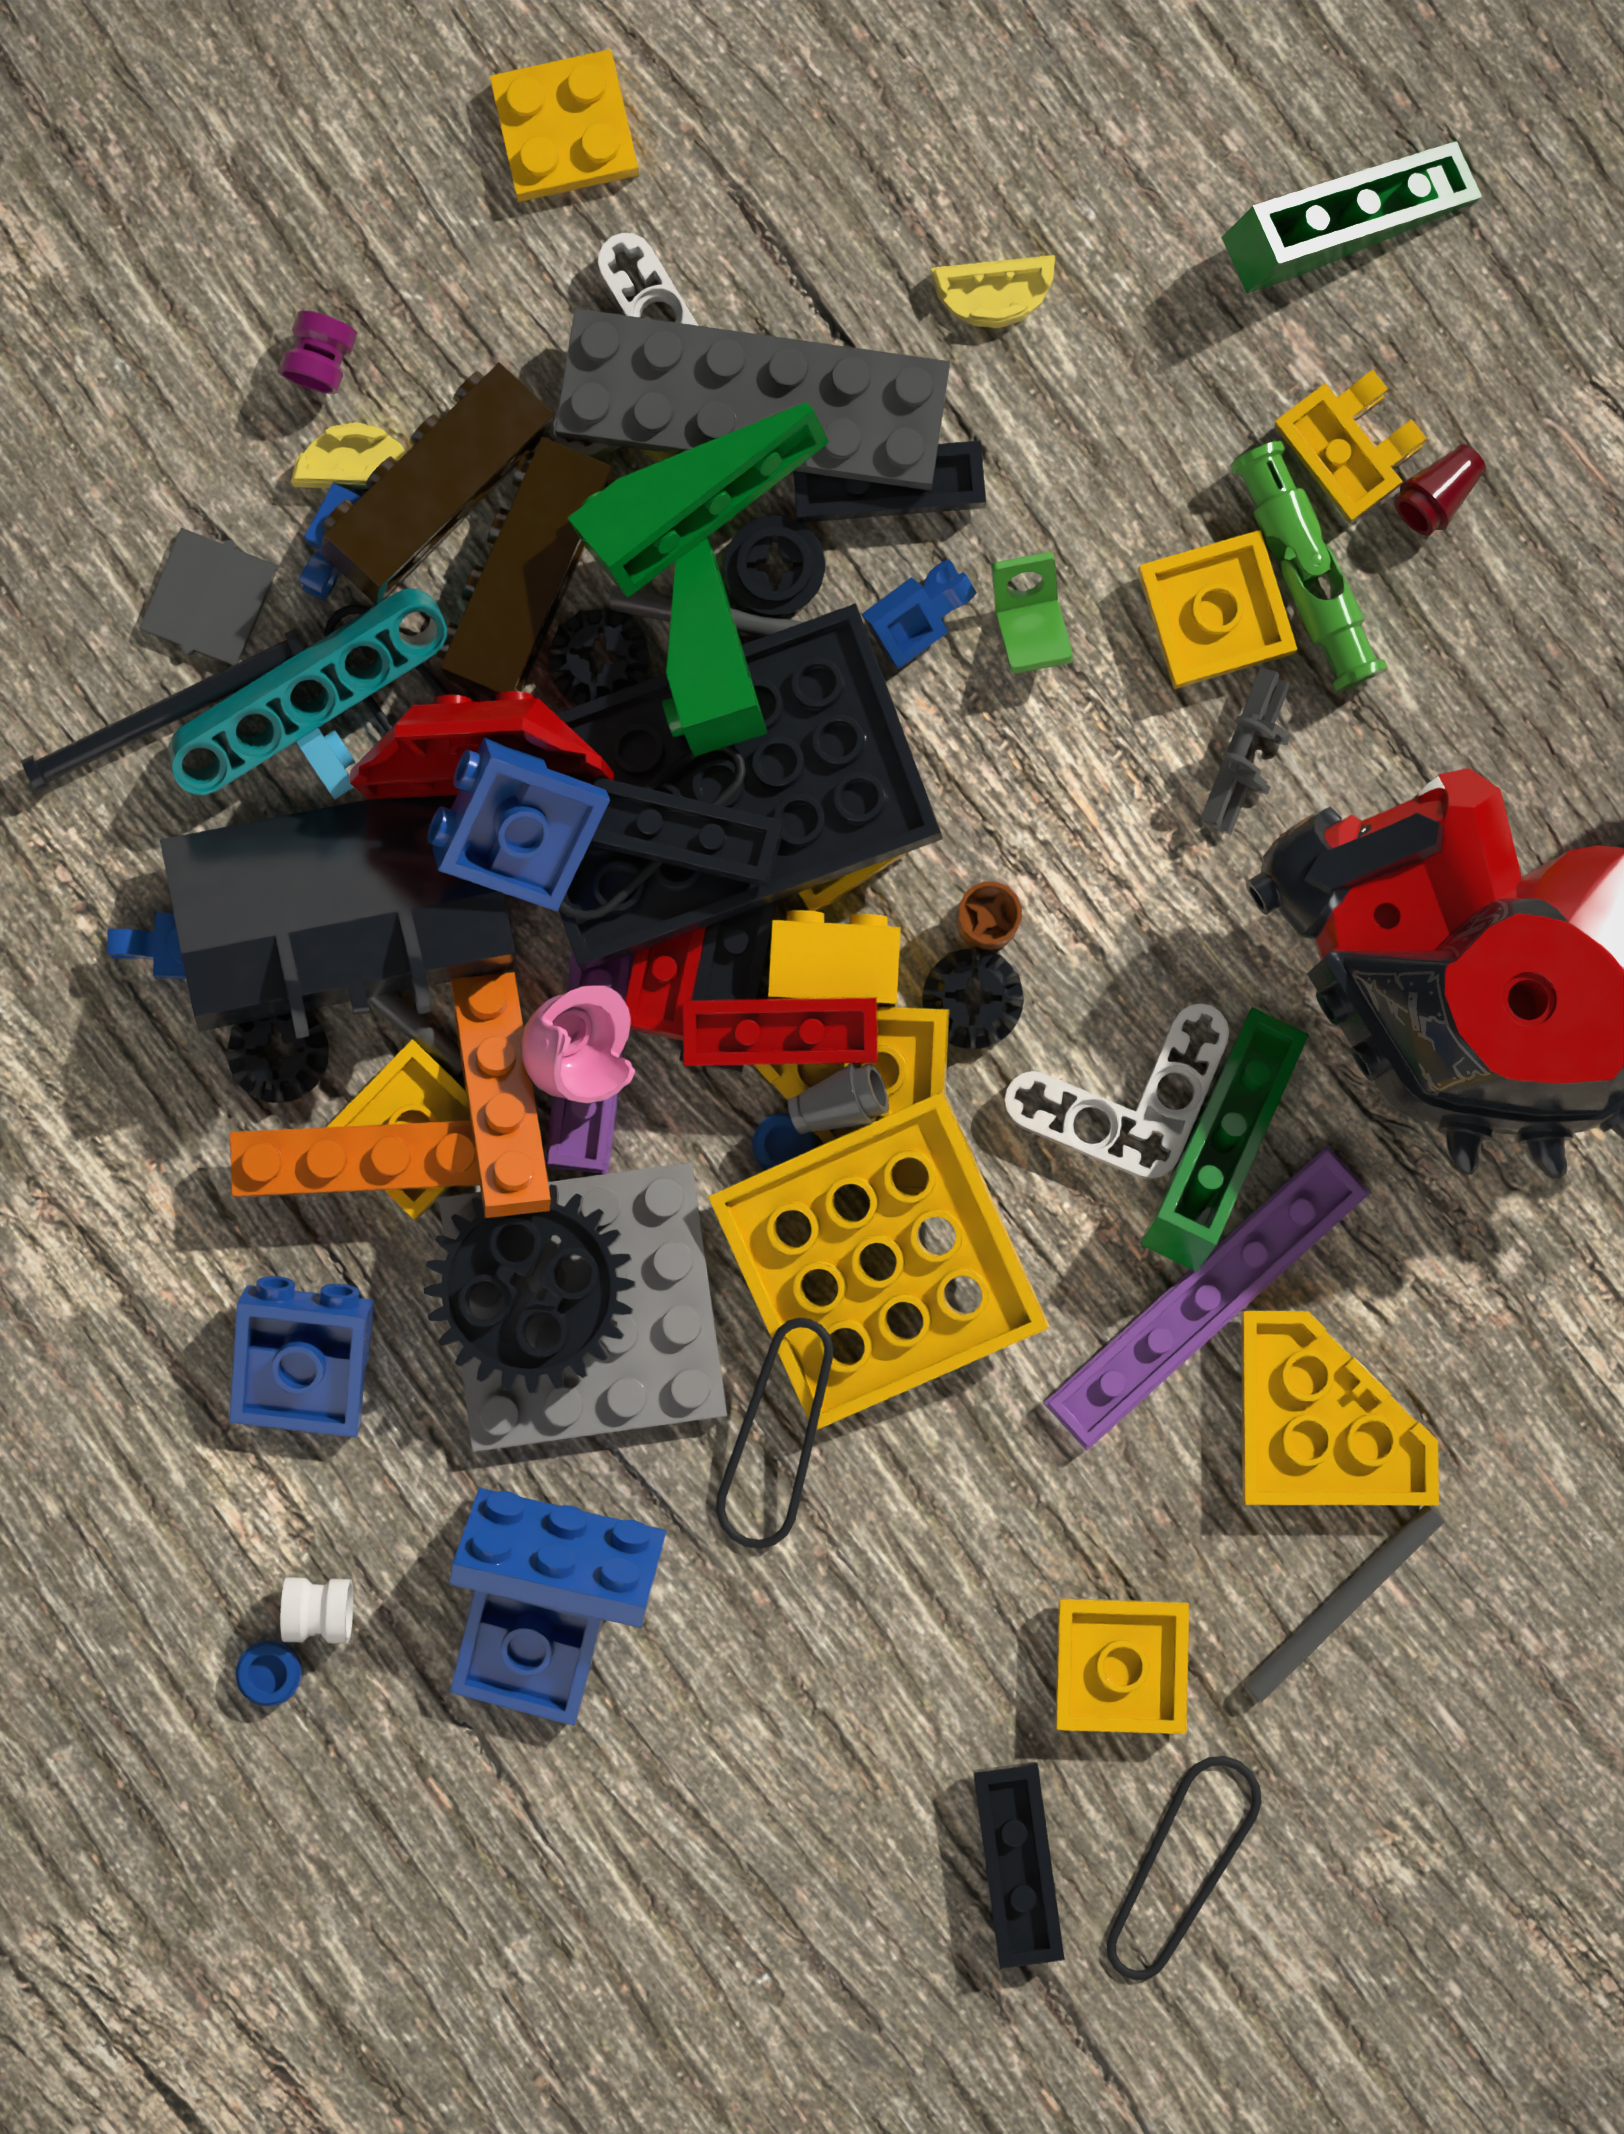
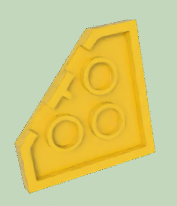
M878 1006L879 1061L877 1063H857L860 1067L873 1064L879 1071L886 1087L889 1110L887 1113L878 1115L877 1120L939 1092L946 1091L949 1009ZM852 1063L769 1064L754 1066L770 1084H773L789 1100V1098L800 1095L804 1090ZM866 1125L817 1131L814 1133L826 1144ZM905 1158L898 1161L893 1170V1181L896 1187L903 1193L910 1195L924 1191L929 1180L925 1165L914 1158Z
M1241 1311L1243 1505H1439L1438 1440L1420 1422H1417L1391 1396L1392 1394L1326 1331L1327 1329L1309 1311Z

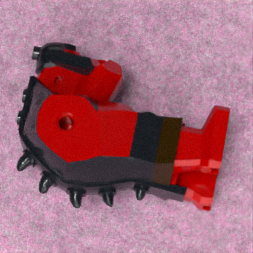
M1470 768L1438 774L1412 800L1364 820H1360L1353 814L1343 819L1330 806L1304 818L1273 842L1263 855L1261 872L1246 881V887L1252 900L1265 915L1278 909L1298 937L1315 940L1321 961L1307 973V976L1317 990L1316 998L1322 1011L1334 1025L1340 1026L1352 1045L1351 1054L1358 1068L1368 1080H1374L1383 1096L1394 1108L1414 1119L1439 1125L1438 1130L1446 1133L1449 1155L1461 1173L1471 1175L1478 1169L1482 1142L1492 1140L1493 1133L1518 1135V1143L1527 1144L1535 1164L1552 1179H1561L1567 1173L1565 1141L1573 1139V1134L1600 1127L1603 1133L1612 1129L1624 1139V842L1616 847L1598 845L1569 850L1530 873L1521 876L1501 789Z

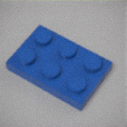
M479 1488L452 1564L449 1585L642 1628L667 1530L646 1526L636 1520H620L585 1512L574 1506H558L523 1498L508 1491L497 1492Z

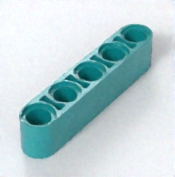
M404 589L396 592L377 606L375 605L301 653L181 726L173 734L169 742V759L177 784L185 791L195 795H207L215 792L434 656L443 647L447 638V626L435 600L428 593L419 589ZM424 612L430 615V623L422 633L415 636H407L399 631L402 619L408 614ZM369 646L377 651L374 661L368 667L353 669L345 665L347 654L353 648ZM304 680H315L323 685L321 694L310 702H298L293 700L290 694L293 688ZM261 714L266 716L270 722L267 728L258 735L246 736L236 730L239 721L247 715ZM195 748H207L216 754L214 761L203 769H191L182 763L184 756Z

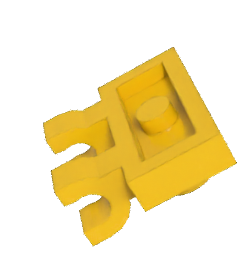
M1373 369L1338 397L1324 383L1274 422L1275 429L1349 524H1352L1400 487L1402 480L1393 468L1402 464L1423 448L1422 444L1427 440L1414 421L1410 419L1375 447L1354 419L1362 416L1384 400L1385 396L1383 394L1388 391L1386 385Z

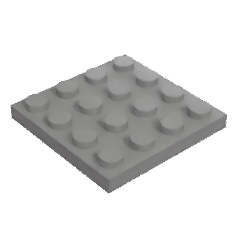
M687 1162L548 1182L549 1186L552 1184L558 1187L559 1205L565 1206L576 1193L583 1196L582 1207L579 1213L583 1218L591 1212L601 1209L605 1214L602 1222L596 1229L600 1234L616 1229L620 1231V1238L609 1249L612 1254L622 1253L631 1255L632 1261L617 1269L618 1277L636 1282L635 1288L618 1292V1301L633 1308V1314L614 1315L611 1323L623 1332L624 1337L623 1339H614L607 1336L602 1338L600 1343L609 1356L608 1360L602 1361L591 1354L585 1356L583 1359L588 1370L586 1378H581L570 1366L563 1369L564 1388L556 1389L548 1374L541 1375L537 1393H529L524 1375H518L511 1390L506 1391L502 1390V1371L496 1369L487 1380L481 1382L477 1380L480 1360L475 1358L461 1366L472 1451L491 1450L728 1416L693 1163ZM481 1192L439 1197L444 1236L456 1240L460 1234L451 1219L454 1214L462 1216L470 1222L477 1217L472 1199L478 1197L482 1200ZM524 1226L509 1228L502 1235L500 1241L501 1252L510 1262H521L527 1259L533 1252L535 1245L534 1236ZM552 1236L549 1239L533 1275L530 1277L519 1275L516 1278L514 1286L519 1288L522 1293L516 1307H514L511 1315L506 1319L500 1330V1337L507 1340L511 1337L527 1301L531 1298L542 1301L545 1297L547 1289L543 1288L539 1281L549 1261L554 1257L561 1244V1239L558 1236ZM580 1256L566 1258L557 1270V1281L560 1287L569 1293H576L585 1289L592 1277L590 1264L585 1258ZM491 1282L482 1283L472 1291L469 1299L473 1314L482 1320H488L497 1316L504 1303L500 1288ZM539 1313L528 1322L526 1328V1336L530 1345L541 1351L554 1347L561 1335L560 1324L550 1313ZM458 1341V1347H459V1353H460V1351L462 1350V1348H463L464 1346L460 1343V1341Z

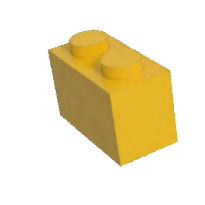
M805 910L786 911V921L772 920L768 999L877 997L878 1006L896 1007L901 927L888 926V917L876 914H851L849 924L824 923V913Z

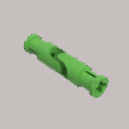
M1273 441L1237 458L1231 463L1230 467L1234 475L1242 476L1256 506L1252 515L1274 557L1281 562L1283 578L1313 645H1321L1333 670L1336 680L1332 686L1335 692H1343L1382 674L1388 667L1385 660L1376 658L1361 626L1365 621L1363 613L1333 552L1324 544L1321 538L1322 531L1318 518L1305 490L1296 488L1281 456L1285 451L1282 441ZM1327 575L1330 583V599H1318L1306 588L1313 585L1317 579Z

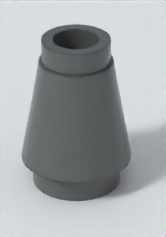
M852 1063L804 1090L800 1095L789 1098L788 1109L796 1130L800 1134H805L811 1131L817 1132L872 1124L877 1120L878 1115L888 1112L889 1100L886 1087L877 1068L873 1064L860 1067L857 1063Z

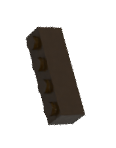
M500 362L485 376L476 371L468 377L453 396V400L457 404L441 419L435 413L429 416L412 434L409 442L414 446L398 462L392 456L385 459L367 479L366 485L370 489L354 505L349 500L340 503L323 522L322 528L326 532L323 534L321 554L376 606L518 465L526 450L532 452L538 446L541 437L546 438L549 435L555 414Z
M541 437L535 453L528 450L523 453L512 481V485L519 488L510 510L503 507L498 510L487 537V542L494 545L484 567L476 564L471 570L462 593V600L467 601L468 605L459 625L453 622L448 624L447 638L443 647L436 653V657L443 659L440 668L446 679L492 699H495V696L501 692L523 691L585 550V546L567 518L577 511L589 496L603 491L615 481L611 465L545 437Z

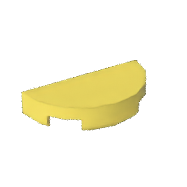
M1055 255L931 268L930 275L937 297L954 316L973 326L1002 328L1023 321L1042 305L1052 286Z
M357 422L331 426L325 430V434L313 440L305 452H301L297 457L291 483L293 487L331 488L332 484L335 483L345 489H370L366 485V481L372 472L390 456L398 462L406 454V451L399 442L379 427Z

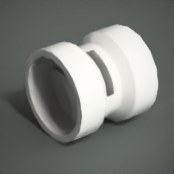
M286 1577L283 1584L280 1613L282 1641L304 1642L309 1636L321 1634L327 1643L348 1644L353 1621L352 1579H330L325 1585L312 1584L307 1578Z

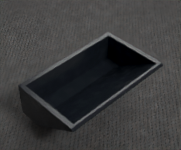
M457 795L363 800L160 839L181 955L198 1031L201 1032L291 1014L296 1039L309 1036L305 1015L306 1010L351 1002L353 1015L358 1016L370 1013L367 998L412 990L418 1014L431 1012L428 986L451 982L453 978L482 976L512 970L516 950L504 894L439 871L432 850L434 845L429 844L427 840L429 827L435 812L441 806L451 809Z

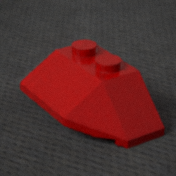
M507 691L497 694L495 701L472 702L466 696L442 695L435 697L433 704L413 705L350 770V784L367 800L457 795L460 789L453 785L457 764L466 750L477 753L484 737L544 759L547 769L591 785L594 784L595 777L615 781V773L598 753L539 698H534L532 694L526 692Z

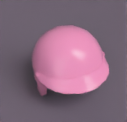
M582 986L566 994L552 997L533 1012L525 1025L521 1039V1055L527 1074L539 1089L554 1097L588 1104L606 1100L616 1095L624 1086L631 1082L635 1069L629 1060L619 1057L629 1036L631 1023L629 1008L621 995L606 986Z

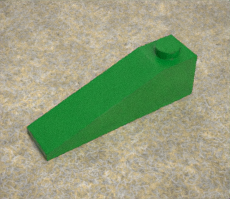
M1455 141L1254 205L1221 239L1247 294L1316 270L1473 204L1482 196L1458 143Z
M804 402L618 478L603 491L589 496L581 507L567 519L587 551L623 594L629 598L830 442L814 409L808 402Z
M709 536L675 561L666 670L673 698L662 701L673 737L685 735L694 757L768 734Z
M1251 1007L1166 1184L1140 1245L1198 1272L1217 1245L1309 1034Z

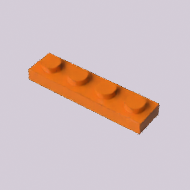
M515 972L451 979V996L485 1218L550 1211L551 1198L532 1079L526 1072L521 1055V1039L524 1028Z
M470 1121L230 1132L232 1197L235 1198L480 1186Z

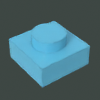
M319 728L296 741L334 800L354 788L350 784V775L346 768L354 764L355 760L335 730L323 736Z

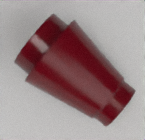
M1465 444L1458 445L1453 451H1450L1400 485V495L1394 500L1397 513L1411 529L1421 535L1429 536L1435 530L1446 529L1478 482L1479 477L1486 471L1484 460L1470 446Z

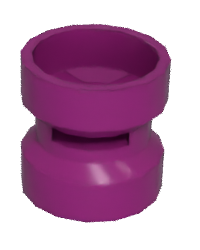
M305 310L298 311L292 327L295 341L292 349L284 352L278 373L285 379L302 387L325 394H336L343 378L340 364L343 356L352 352L357 331L344 322L324 314Z

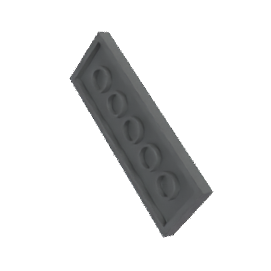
M574 308L555 432L558 438L680 454L794 406L808 402L814 409L830 443L794 471L932 491L950 361Z

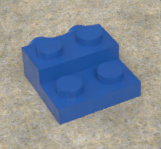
M484 737L477 753L466 750L457 764L453 785L460 790L451 809L441 806L432 818L427 840L429 844L434 845L432 850L438 870L557 912L610 802L608 793L600 787L547 769L545 761L541 757Z
M278 1276L260 1278L257 1280L256 1286L246 1285L237 1302L229 1423L357 1438L361 1428L365 1368L370 1356L374 1300L359 1298V1290L346 1284L325 1285L321 1287L320 1293L295 1291L294 1281Z
M474 1590L450 1693L575 1726L592 1659L597 1648L603 1619Z

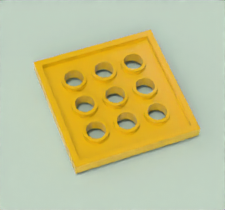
M944 1091L708 1196L772 1339L777 1329L786 1321L796 1318H807L821 1324L830 1336L837 1329L850 1328L858 1332L864 1341L863 1356L854 1363H843L833 1356L816 1430L1038 1334L1050 1327ZM905 1158H914L925 1165L929 1180L924 1191L910 1195L903 1193L896 1187L893 1181V1170L898 1161ZM855 1184L866 1191L870 1199V1208L864 1218L853 1221L845 1219L838 1213L835 1207V1195L841 1186ZM796 1210L803 1213L809 1219L812 1230L806 1244L790 1246L780 1239L777 1233V1221L783 1212ZM940 1217L952 1225L955 1231V1242L949 1251L933 1253L922 1245L919 1238V1230L926 1219ZM873 1243H881L891 1248L896 1256L897 1263L896 1269L890 1277L875 1279L864 1271L861 1265V1255L866 1246ZM823 1269L835 1277L838 1284V1293L833 1302L819 1305L811 1302L806 1297L803 1290V1280L809 1271ZM959 1276H966L975 1280L982 1292L980 1305L975 1310L969 1312H960L952 1308L946 1299V1287L950 1280ZM896 1303H911L920 1310L923 1317V1326L919 1334L910 1338H904L892 1332L887 1322V1315L891 1306ZM799 1327L790 1330L784 1336L778 1354L809 1421L823 1361L824 1346L822 1339L816 1332L809 1328Z

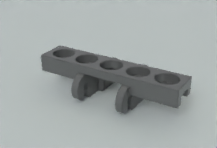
M1264 668L1259 669L1243 712L1235 720L1237 727L1228 750L1221 755L1223 762L1200 818L1216 831L1227 834L1232 833L1249 789L1261 794L1268 795L1271 786L1267 785L1268 782L1260 776L1261 770L1251 763L1260 738L1263 737L1280 745H1288L1290 740L1287 732L1275 723L1289 690L1290 683L1279 679L1280 674L1276 671Z

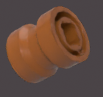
M984 881L972 886L963 895L956 914V926L961 938L970 947L995 951L1005 947L1014 938L1022 920V906L1018 896L1008 886L997 881Z

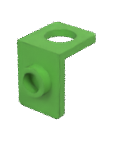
M1045 552L993 563L991 572L995 613L1011 672L1018 674L1071 663L1073 653L1058 602L1056 564L1053 553ZM1034 572L1042 576L1041 581L1029 590L1014 591L1007 587L1009 581L1021 573Z

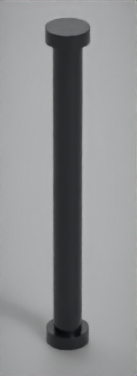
M295 628L284 633L287 640L38 760L34 755L21 760L28 779L35 791L41 794L51 789L49 782L236 693L304 651L306 646L300 634Z

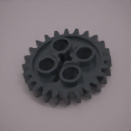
M552 1184L549 1186L551 1198L550 1211L485 1218L482 1200L478 1197L473 1198V1208L477 1217L470 1222L466 1218L454 1214L451 1219L460 1232L456 1240L446 1236H437L436 1238L437 1243L449 1252L446 1260L427 1261L426 1264L431 1270L442 1274V1283L424 1288V1294L442 1298L443 1303L442 1307L428 1315L429 1321L438 1322L448 1321L451 1327L441 1336L438 1342L441 1346L460 1341L464 1347L458 1354L455 1363L458 1366H463L475 1358L480 1360L477 1380L481 1382L487 1380L496 1369L502 1371V1390L506 1391L511 1390L518 1375L525 1376L529 1393H537L541 1375L548 1374L556 1389L564 1388L563 1369L569 1366L581 1378H586L588 1370L583 1358L591 1354L597 1359L607 1361L609 1356L600 1341L604 1336L623 1339V1332L611 1322L614 1315L633 1314L634 1310L627 1304L618 1301V1292L636 1287L635 1281L618 1277L617 1269L632 1261L631 1255L622 1253L612 1254L609 1249L620 1238V1231L616 1229L600 1234L596 1229L602 1222L605 1213L601 1209H597L585 1218L580 1216L583 1196L577 1193L565 1206L559 1205L558 1187ZM513 1226L527 1227L534 1236L535 1245L533 1252L527 1259L521 1262L508 1261L500 1249L502 1235ZM552 1236H558L561 1239V1244L554 1257L549 1261L539 1281V1284L547 1289L545 1297L542 1301L535 1298L527 1301L511 1337L507 1340L500 1337V1330L506 1319L511 1315L514 1307H516L522 1293L519 1288L514 1286L516 1278L519 1275L524 1277L533 1275L549 1239ZM570 1256L585 1258L592 1270V1277L588 1286L576 1293L566 1292L557 1281L559 1265ZM491 1282L500 1288L504 1303L497 1316L488 1320H482L473 1314L469 1299L472 1291L482 1283ZM539 1313H550L558 1320L561 1327L559 1341L548 1350H537L530 1345L526 1336L528 1322Z

